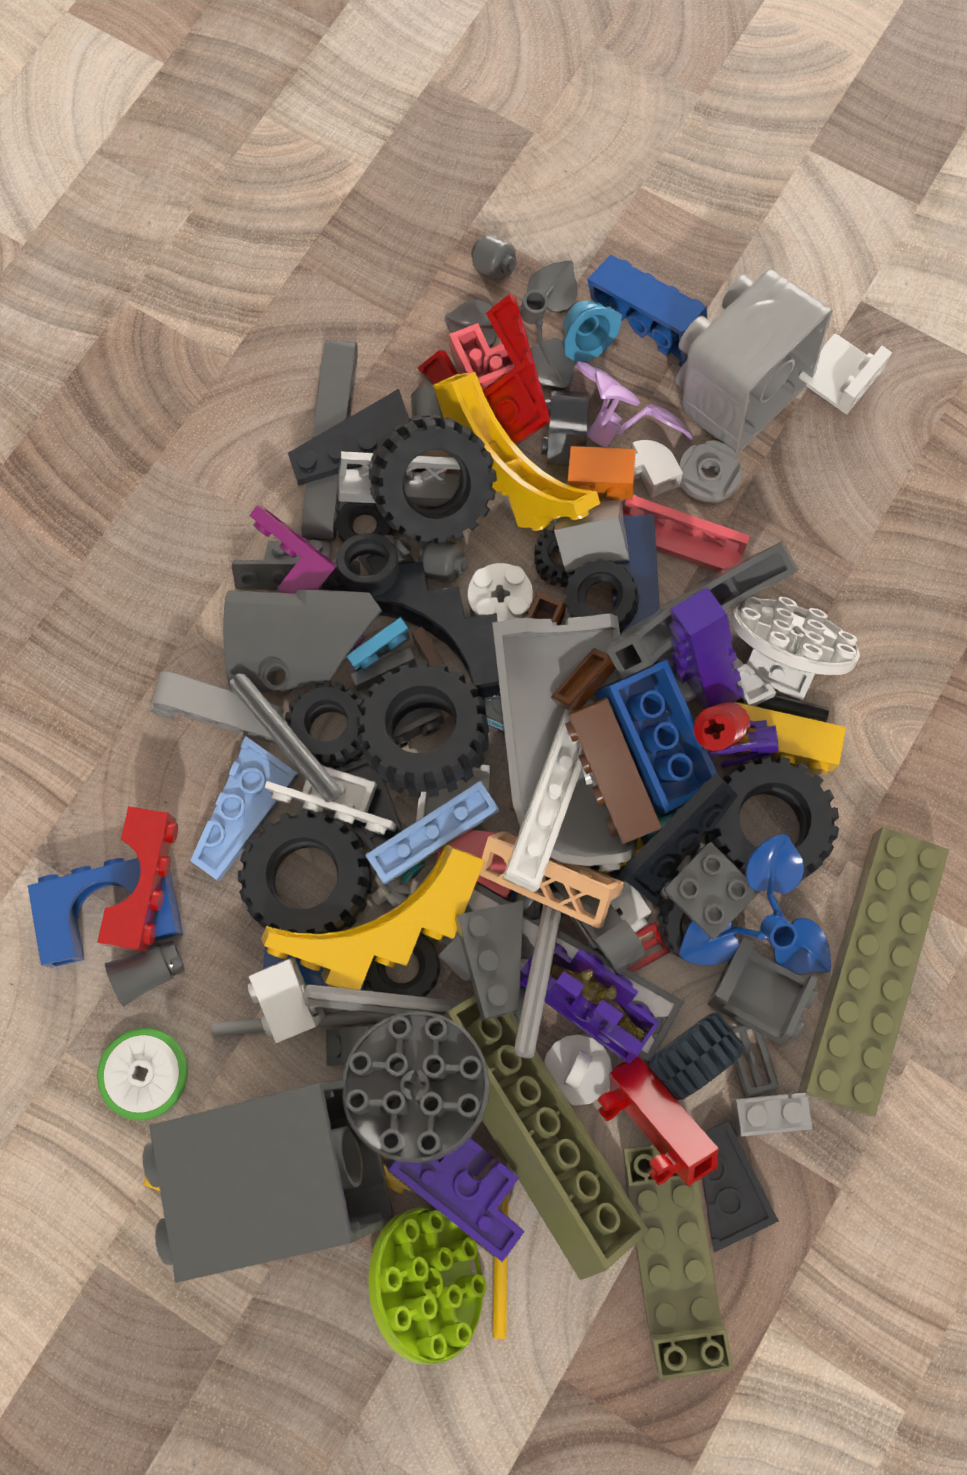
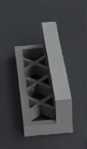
M341 451L337 475L339 502L375 503L370 492L371 481L368 479L369 469H372L373 466L371 460L373 453ZM417 456L408 465L403 477V489L407 498L414 505L441 506L453 497L459 487L461 478L459 464L455 458ZM347 464H361L364 467L360 469H347ZM416 467L427 469L421 473L411 471ZM447 469H458L457 475L444 474L442 472Z

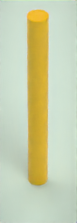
M509 1193L498 1206V1209L508 1217ZM508 1255L503 1262L494 1256L492 1338L494 1339L507 1338Z

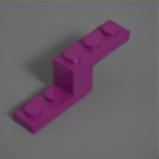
M257 505L249 515L256 521L253 526L267 537L273 534L281 541L279 547L293 558L297 554L301 557L278 586V589L283 593L296 594L297 590H321L337 570V565L262 505ZM362 634L353 646L354 650L362 643L366 636Z

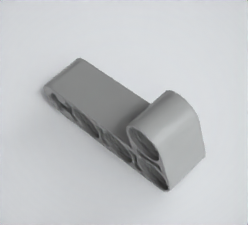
M160 672L149 706L150 712L171 719H176L180 715L261 741L275 742L235 692L175 673ZM271 704L281 718H283L284 710Z

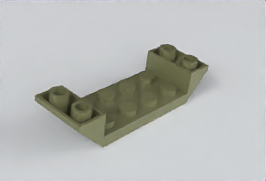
M653 1145L623 1149L628 1198L649 1230L635 1246L649 1336L659 1380L733 1370L727 1330L722 1326L699 1183L696 1181L687 1187L675 1172L665 1183L657 1185L649 1175V1172L653 1170L649 1162L660 1155L658 1150Z

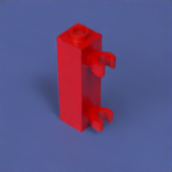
M639 1056L630 1064L627 1062L618 1064L610 1072V1091L598 1098V1102L602 1106L598 1109V1112L605 1121H610L624 1109L658 1150L660 1155L649 1162L653 1168L649 1175L657 1185L665 1183L676 1172L688 1187L717 1168L718 1147Z

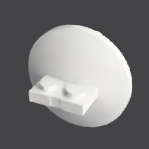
M749 597L735 606L730 618L735 632L753 648L746 664L755 671V674L764 683L770 684L773 688L778 689L779 692L800 700L804 699L815 674L842 675L849 673L855 668L860 656L856 645L857 638L854 635L844 632L841 628L828 621V616L825 612L815 608H810L808 611L798 607L795 601L786 597H779L778 601ZM794 611L806 615V618L794 614Z

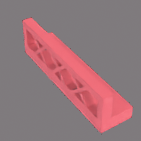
M634 495L633 499H626L623 516L654 514L656 551L716 572L726 567L730 568L741 561L750 535Z

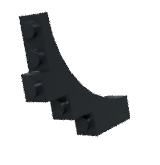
M423 561L407 562L399 565L398 580L393 587L381 595L373 596L382 610L379 616L395 619L401 617L403 621L422 627L445 643L462 662L472 683L478 689V695L482 697L483 702L501 699L492 624L493 622H498L497 613L479 614L471 618H465L459 587L441 588L437 591L429 592ZM343 585L329 588V591L348 592Z

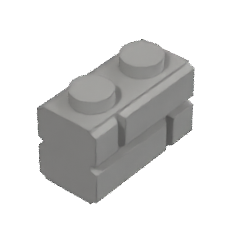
M807 1093L730 1099L736 1136L812 1130Z

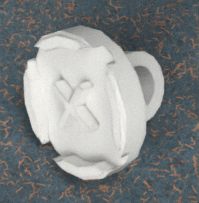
M580 1034L566 1036L554 1043L547 1052L544 1063L571 1105L590 1104L604 1094L609 1087L610 1072H612L611 1059L605 1048L593 1038Z

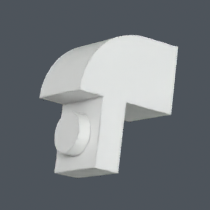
M651 440L633 442L632 449H636L635 479L641 477L651 498L680 486L683 472L673 453L666 446Z

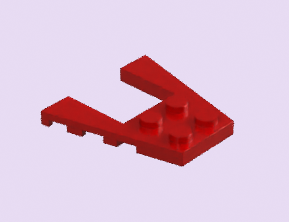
M508 294L485 314L515 367L484 390L483 393L496 419L512 442L518 446L551 422L517 299L515 295ZM438 350L417 367L422 374H425L433 382L432 385L458 374L445 350Z

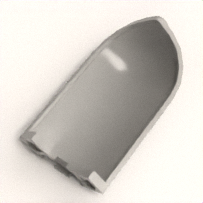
M609 613L566 618V625H557V622L552 623L551 619L519 618L492 623L512 803L520 829L565 710L557 705L551 696L593 648L607 653L606 649L620 635L618 616ZM617 669L600 688L621 678ZM595 693L584 706L598 701ZM581 768L550 857L566 864L599 865V871L620 869V863L631 860L636 853L638 838L622 844L619 835L614 838L612 837L605 818L611 816L606 804L599 806L592 790L594 785L593 783L586 785L583 769Z

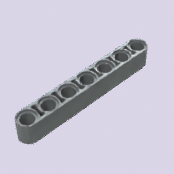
M325 340L312 438L351 416L358 359L357 342ZM338 474L306 483L301 525L303 538L335 540L337 534L336 522L340 510Z

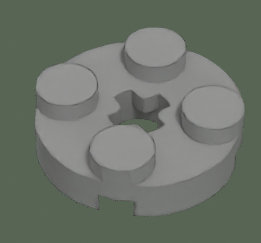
M714 440L706 441V444L690 446L683 454L679 464L683 472L679 487L688 496L699 502L712 505L722 503L724 499L730 497L736 491L741 480L742 467L740 468L736 452L728 445ZM712 466L715 468L714 473L717 476L706 477L701 469H709Z

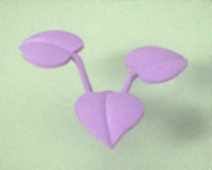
M581 361L576 363L575 368H579L586 377L596 382L600 398L604 399L601 409L596 416L597 419L587 432V436L598 445L607 448L616 434L622 436L627 428L645 415L654 416L664 424L685 434L689 443L693 440L684 423L675 414L653 403H650L648 407H645L623 425H620L619 423L622 418L614 412L618 402L621 400L639 406V399L605 371ZM610 399H613L609 409H607Z

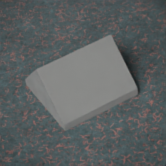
M620 499L600 502L599 505L588 510V516L578 520H571L570 517L556 519L554 532L566 573L575 572L578 567L584 566L586 562H594L597 559H603L604 561L612 560L616 563L630 560Z

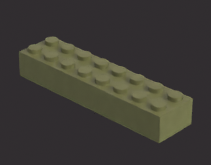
M882 827L872 835L798 1089L799 1093H807V1096L863 1116H876L949 849Z
M474 995L442 1016L456 1022L472 1036L486 1061L490 1091L487 1108L482 1120L515 1175L519 1177L520 1183L580 1281L604 1272L643 1238L649 1230L537 1050L535 1049L532 1058L515 1055L514 1047L519 1022L515 1015L512 1013L482 1021L476 996Z

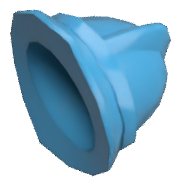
M593 301L575 303L564 319V332L566 334L564 339V355L576 362L591 361L602 354L616 338L620 330L622 314Z

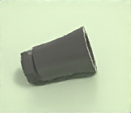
M173 941L162 946L158 944L149 948L147 953L139 952L105 963L112 988L123 1007L142 994L174 979L175 975L185 972L184 963Z

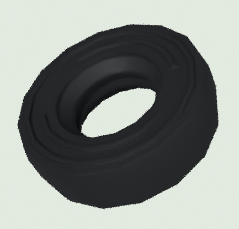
M347 502L343 505L338 513L336 522L338 535L343 543L349 538L359 535L353 530L352 526L354 520L364 514L374 517L377 522L376 528L372 532L373 534L381 536L392 534V527L386 522L376 507V503Z

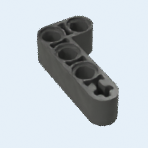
M558 881L552 882L557 892L562 895L563 900L570 898L563 883ZM588 894L580 897L579 899L585 911L596 916L600 900ZM611 904L609 905L604 925L599 929L578 920L615 973L622 972L646 955L643 944L625 919H621Z

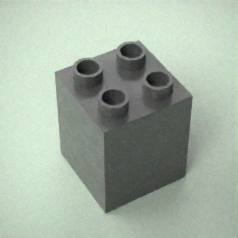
M344 1080L316 1083L149 1125L152 1142H148L144 1147L142 1157L143 1169L150 1185L160 1188L164 1218L160 1219L156 1226V1248L162 1262L173 1266L175 1283L350 1244L384 1228L394 1217L382 1155L372 1150L358 1137L346 1116L342 1101V1088L348 1087L347 1081L346 1083Z

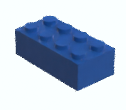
M667 659L653 663L651 666L624 679L620 678L599 688L595 692L598 700L607 697L655 813H667L688 802L698 792L701 785L717 773L707 749L698 743L694 735L695 722Z

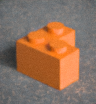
M571 446L568 485L578 489L597 491L600 502L603 501V498H608L609 500L620 499L621 501L633 499L636 449Z

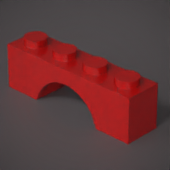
M128 806L121 840L128 844L138 856L141 868L140 879L134 892L126 900L105 908L97 943L109 947L146 953L148 945L153 944L156 936V925L153 924L155 913L161 909L164 899V892L161 890L163 877L168 876L171 868V857L168 856L171 843L174 844L178 836L176 819L168 812Z

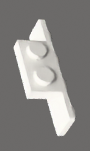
M322 766L342 790V794L334 802L328 803L324 801L308 780H306L302 792L268 781L265 783L264 788L273 793L271 798L289 805L292 800L304 803L303 809L316 814L318 811L327 810L335 813L334 819L353 825L355 819L367 823L365 829L382 835L385 834L386 830L392 832L396 830L397 825L393 821L368 813L377 787L375 782Z

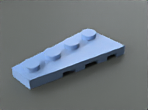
M246 736L242 742L239 756L231 767L230 776L224 790L220 792L215 803L216 808L210 821L207 822L190 860L219 882L247 846L253 834L257 833L279 803V801L271 798L273 793L264 788L266 781L290 788L299 777L298 772Z

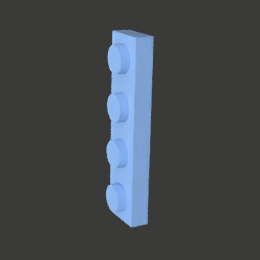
M479 781L366 854V857L383 884L386 885L445 847L446 844H450L499 812V808L482 782Z

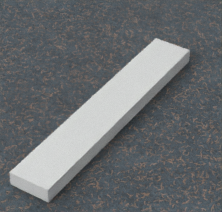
M566 709L564 710L503 875L504 879L532 892H536L540 887L582 768L578 755L584 753L579 740L572 742L565 726V723L571 721L568 715L570 711Z

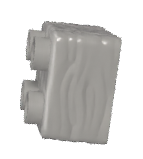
M771 269L765 271L756 281L747 274L740 276L724 296L722 307L725 310L713 322L704 316L695 319L686 329L679 342V349L688 355L687 361L683 364L675 379V384L683 389V412L716 440L731 447L736 454H739L807 386V383L799 378L802 371L811 378L815 376L833 312L823 302Z

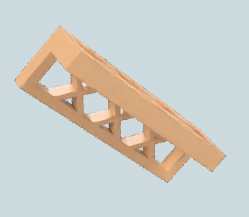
M505 831L488 836L482 856L484 864L479 874L480 876L598 929L603 927L610 902L621 895L624 882L587 866L560 863L550 857L539 887L543 892L539 890L532 892L504 879V873L500 874L490 869L494 854L503 857L506 865L508 864L517 836ZM554 881L563 883L570 898L563 901L555 898L549 884ZM588 894L600 900L596 916L585 911L579 899L580 897Z

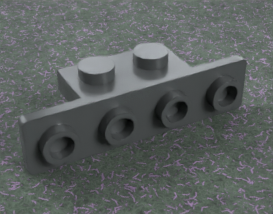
M280 540L268 541L264 560H234L232 562L235 588L278 589V586L301 557L297 554L293 558L279 547ZM308 541L331 560V541ZM353 560L349 565V570L361 576L360 562ZM338 570L334 572L322 589L329 590L330 587L342 585Z

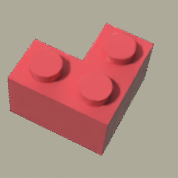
M478 323L449 334L451 355L460 374L475 372L482 391L486 390L515 367L503 344L491 349L489 348Z

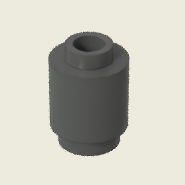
M429 385L420 386L411 394L412 417L426 418L429 414L438 415L443 418L434 387Z

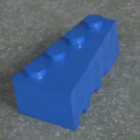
M610 255L587 279L591 300L621 313V322L626 318L637 335L641 338H644L646 335L651 337L659 344L657 350L665 356H668L670 353L681 360L679 366L682 367L687 361L688 355L679 349L681 337L695 319L700 316L708 319L707 307L700 300L692 299L682 294L676 287L662 283L652 274L644 273L633 267L628 261L620 260Z

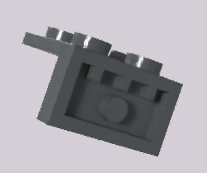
M709 842L691 857L692 860L664 888V893L710 939H715L760 891L753 890L748 885L746 876Z

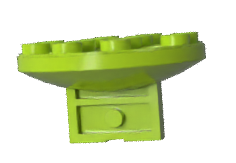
M435 1207L412 1208L394 1216L385 1225L376 1240L370 1256L368 1274L371 1308L382 1336L401 1357L421 1365L439 1364L449 1361L469 1345L479 1323L483 1296L487 1289L485 1278L482 1276L475 1240L470 1238L466 1232ZM469 1260H474L477 1272L475 1275L472 1274Z

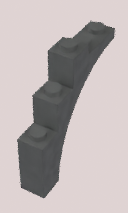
M781 541L730 568L726 567L699 581L691 591L663 604L655 614L626 628L606 651L621 678L624 679L651 666L662 654L672 647L670 639L673 638V634L669 627V624L672 623L671 608L708 587L726 611L752 595L796 573L799 569L784 541Z

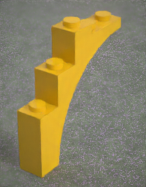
M475 372L456 374L433 385L443 417L456 420L470 429L484 442V447L491 453L494 461L491 465L497 475V481L493 482L492 487L496 492H501V495H508L518 527L532 528L533 531H539L549 527L550 521L554 519L570 517L571 520H578L589 515L588 510L600 504L597 491L578 489L556 480L538 468L519 450L496 419L484 396Z
M446 844L434 868L418 889L396 908L374 921L349 930L323 934L292 933L266 926L261 940L263 945L268 947L266 952L282 959H287L288 955L301 959V965L319 971L321 966L324 967L321 976L325 983L328 984V987L360 990L374 955H376L375 961L388 967L394 968L396 963L407 966L422 927L424 928L422 933L432 938L442 940L443 935L454 939L457 932L455 917L465 912L484 860Z

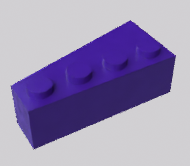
M707 587L671 608L672 623L669 624L673 634V638L670 641L674 648V652L671 655L675 662L672 669L681 683H688L705 709L724 702L734 703L745 696L743 688L737 683L741 680L740 672L734 669L733 665L737 658L730 644L733 639L727 613Z

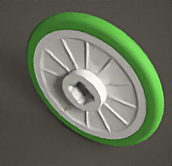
M153 1028L133 1029L114 1039L104 1051L97 1071L98 1088L106 1105L119 1116L130 1120H149L167 1112L179 1100L187 1081V1062L181 1047L170 1035ZM139 1067L148 1069L145 1081L137 1079L136 1075H138L140 1070Z

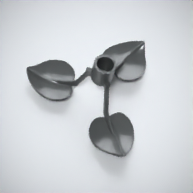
M572 260L556 262L535 272L528 281L527 293L523 298L522 305H518L522 320L528 324L536 325L538 346L531 347L530 349L540 384L557 389H564L569 385L573 376L574 361L564 355V342L561 339L551 338L545 343L543 342L542 319L546 309L554 313L567 311L575 303L577 283ZM470 300L462 303L455 310L445 315V323L451 333L478 323L489 347L496 341V332L485 314L493 307L488 302Z

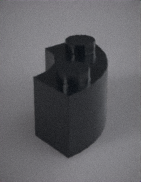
M552 390L551 399H545L551 422L549 423V436H542L541 455H547V464L569 466L571 446L586 447L589 392Z

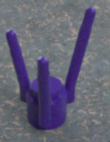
M750 720V728H754L755 731L749 732V743L732 745L721 751L709 750L708 754L709 756H717L751 750L750 753L721 762L722 768L737 765L749 759L753 760L760 756H771V753L779 752L776 725L767 726V720Z

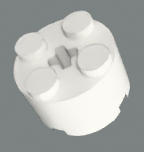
M506 563L491 564L478 569L474 573L468 588L470 617L479 614L497 613L498 622L525 618L527 610L530 609V604L533 601L532 585L523 569ZM497 598H503L504 602L498 603Z

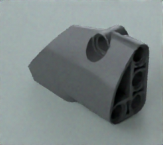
M228 590L225 596L223 617L224 658L228 684L236 674L240 673L246 674L259 691L288 694L294 689L309 687V685L314 683L321 685L323 682H331L348 653L382 610L372 595L366 592L297 590L296 594ZM284 670L286 674L284 682L280 685H275L273 680L275 674Z

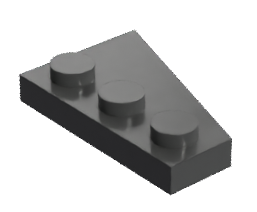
M523 900L457 915L455 921L482 1021L516 1013L519 1010Z

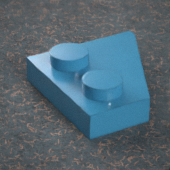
M400 617L348 654L349 662L356 671L362 668L364 671L370 669L380 661V657L390 651H395L410 639L408 627Z

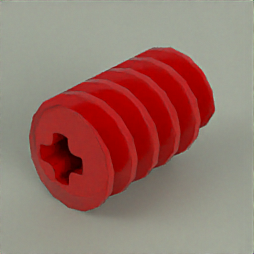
M724 702L709 707L698 715L694 724V735L698 743L705 749L721 751L743 740L750 729V717L741 705L733 702Z

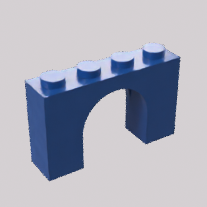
M138 856L124 861V858L110 859L104 862L103 867L92 869L91 866L78 867L71 870V875L59 877L57 874L42 876L38 878V883L27 885L41 965L54 968L85 960L78 924L79 913L83 903L93 892L107 886L124 887L132 894L138 885L141 873ZM171 870L167 877H163L161 890L164 892V899L161 909L155 913L153 924L156 925V936L154 942L183 935Z

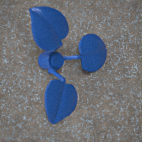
M781 834L761 843L753 851L746 865L745 873L748 885L755 891L767 890V898L773 909V914L763 919L760 930L755 931L738 926L731 928L730 923L717 938L710 939L691 920L685 930L679 949L681 958L697 965L724 963L733 958L739 947V942L734 934H743L755 937L760 941L766 939L774 946L773 954L776 963L795 974L828 973L831 971L829 944L820 926L807 918H797L790 923L783 917V911L779 908L774 897V891L785 894L794 890L803 877L804 866L801 855L792 844L789 836Z

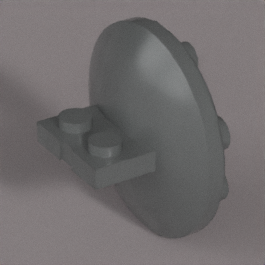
M411 1011L400 1013L375 1024L355 1044L347 1059L342 1078L348 1084V1087L342 1088L343 1106L348 1121L355 1133L375 1152L391 1160L404 1163L431 1162L456 1151L467 1142L478 1128L489 1100V1073L479 1046L472 1036L459 1024L447 1017L431 1012Z

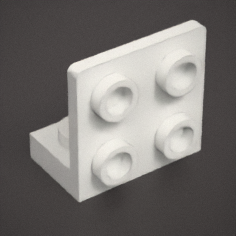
M834 334L822 348L815 376L811 378L802 371L799 378L807 383L808 388L847 415L883 372L892 352L881 346L874 355L871 353L866 355L838 334Z

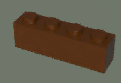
M607 697L568 713L571 721L565 723L572 742L580 741L584 753L578 756L585 773L593 772L597 785L592 786V790L599 806L606 804L611 816L605 818L612 837L614 838L619 835L622 844L661 829V825Z

